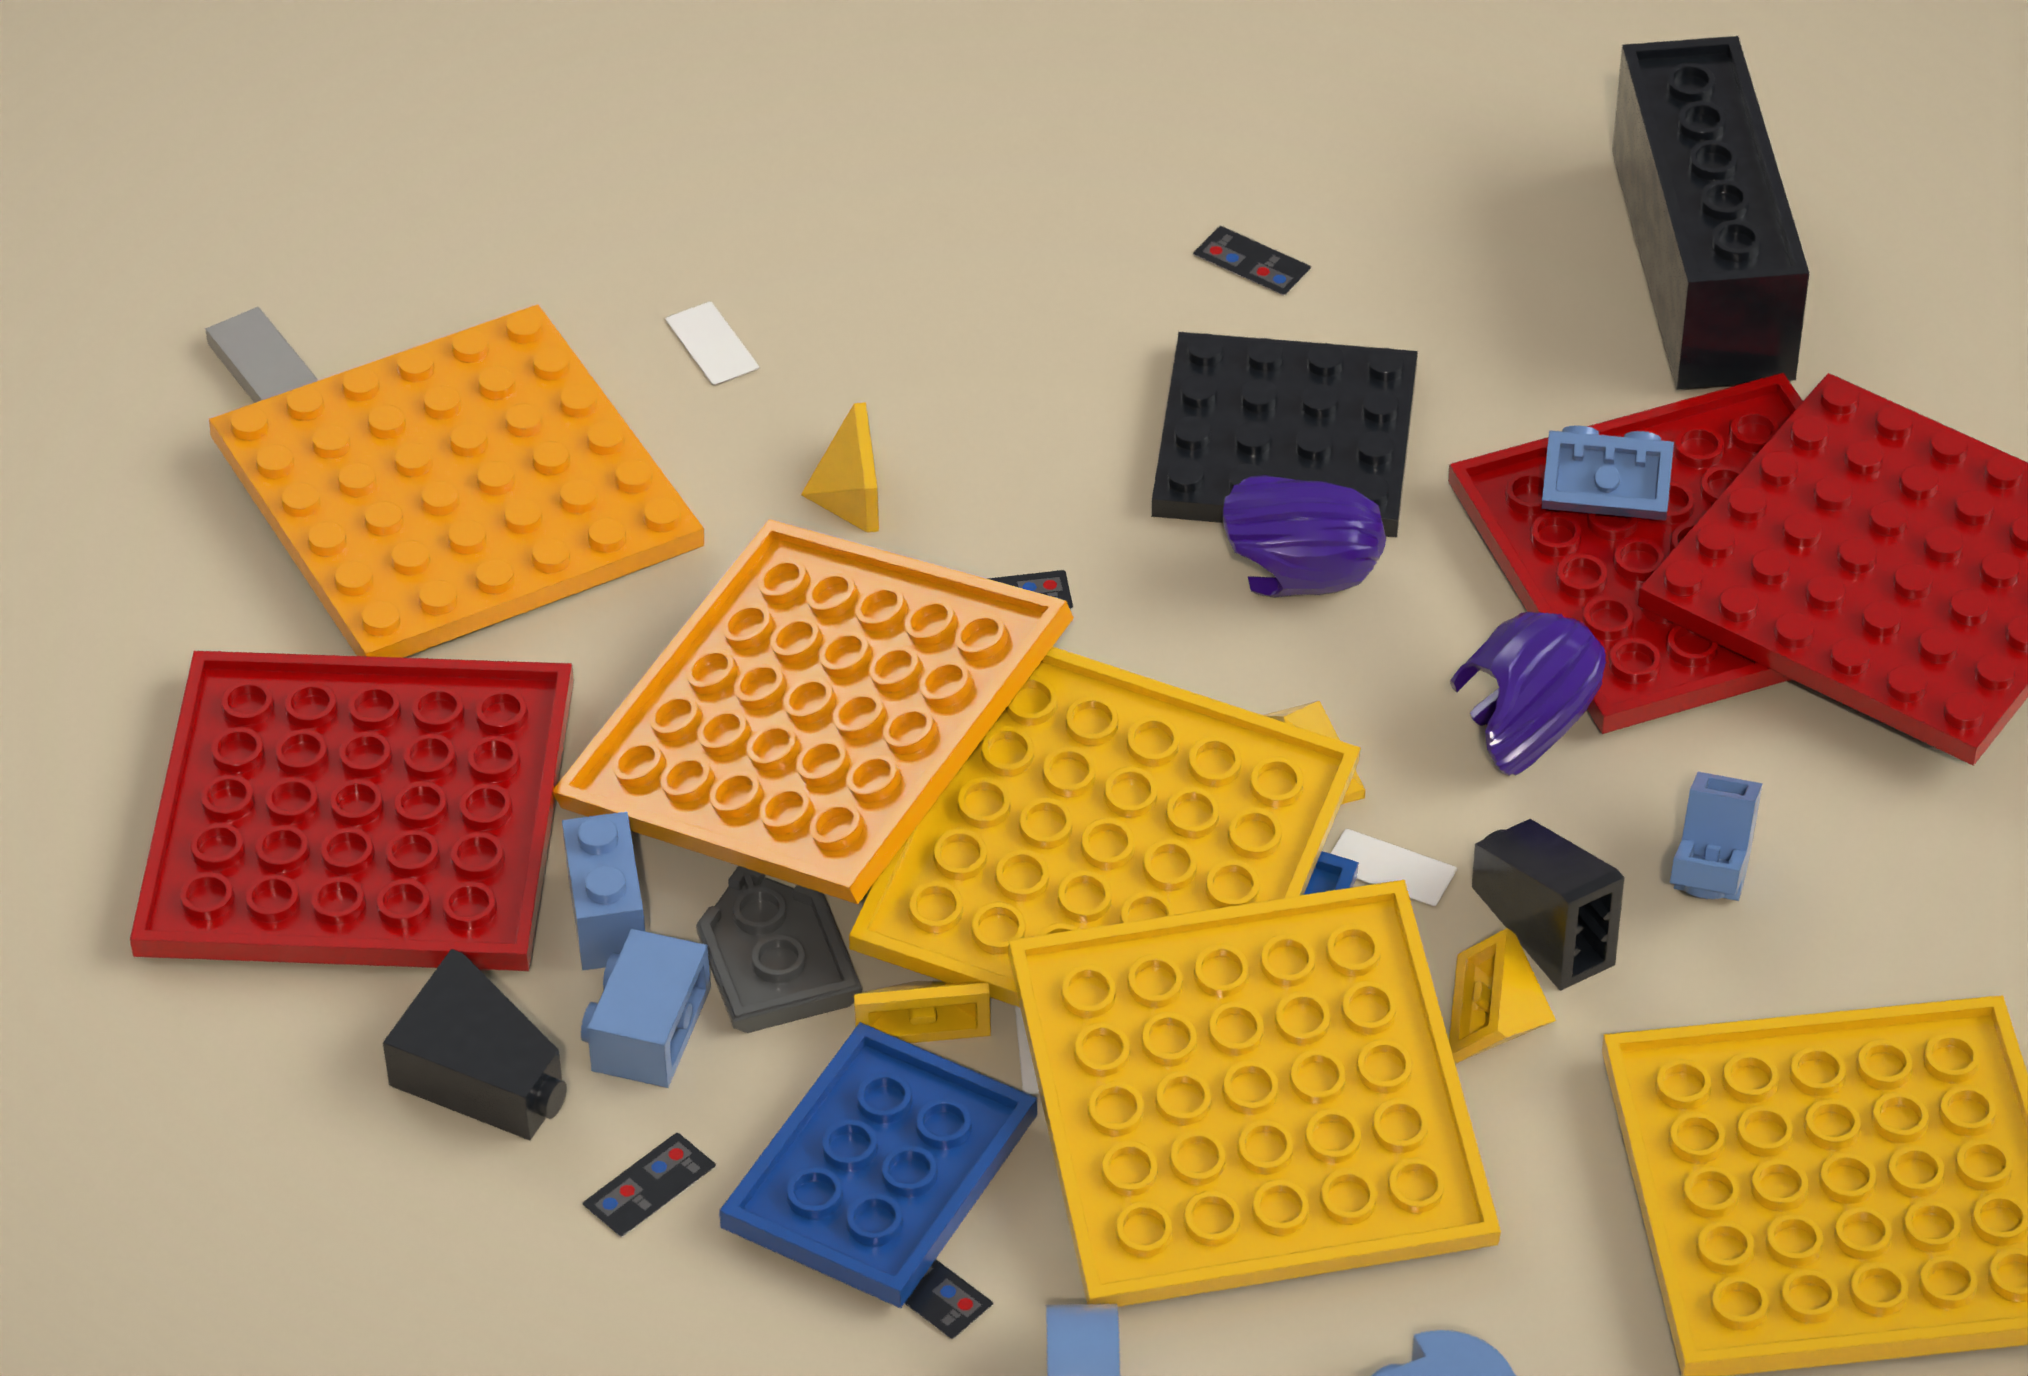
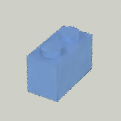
M627 812L562 820L567 873L582 971L605 968L613 952L620 954L631 929L645 931L643 905Z
M631 929L620 954L613 952L607 961L603 977L604 991L598 1003L590 1002L586 1008L581 1026V1040L589 1043L591 1071L669 1088L711 989L708 946Z

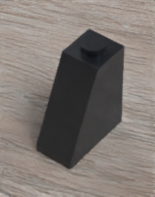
M1528 819L1506 830L1494 831L1484 840L1475 843L1472 888L1503 925L1516 934L1521 946L1559 991L1615 966L1625 879L1618 869L1532 819Z
M453 949L449 951L383 1041L389 1086L527 1140L533 1138L546 1118L552 1119L557 1115L566 1096L567 1085L562 1080L559 1049L463 953Z

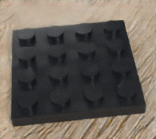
M1179 332L1152 495V517L1223 523L1225 498L1231 493L1234 485L1240 484L1244 479L1252 476L1266 475L1301 481H1324L1350 487L1378 505L1386 537H1397L1418 351Z

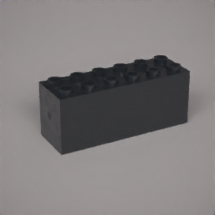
M1729 36L1623 44L1612 152L1676 389L1740 385L1783 372L1789 381L1796 380L1810 272L1739 37Z

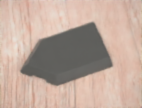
M738 866L728 879L729 887L715 906L708 907L696 924V931L701 944L708 946L709 965L733 1028L750 1033L850 1007L854 1003V994L862 993V988L824 894L799 885L792 888L766 878L765 874Z

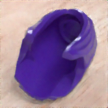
M1262 475L1246 478L1240 484L1234 485L1231 493L1225 498L1223 524L1234 553L1258 563L1275 576H1248L1251 592L1258 595L1274 598L1292 595H1323L1340 592L1359 585L1373 570L1386 545V535L1378 505L1350 487L1324 481H1301Z
M1523 612L1500 624L1488 640L1464 665L1460 666L1450 680V684L1456 693L1478 671L1489 674L1498 682L1499 688L1477 704L1470 714L1478 725L1488 724L1485 730L1486 746L1500 772L1508 776L1511 774L1516 776L1522 773L1562 738L1586 712L1602 685L1606 664L1605 649L1589 628L1579 620L1564 618L1562 614Z

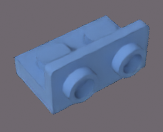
M1579 425L1567 426L1562 431L1549 430L1542 509L1666 520L1674 442L1661 441L1660 436L1644 431L1628 432L1624 437L1599 435L1596 429Z

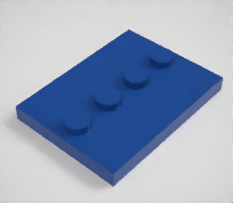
M860 1022L719 1210L720 1228L898 1308H902L1037 1117V1098Z

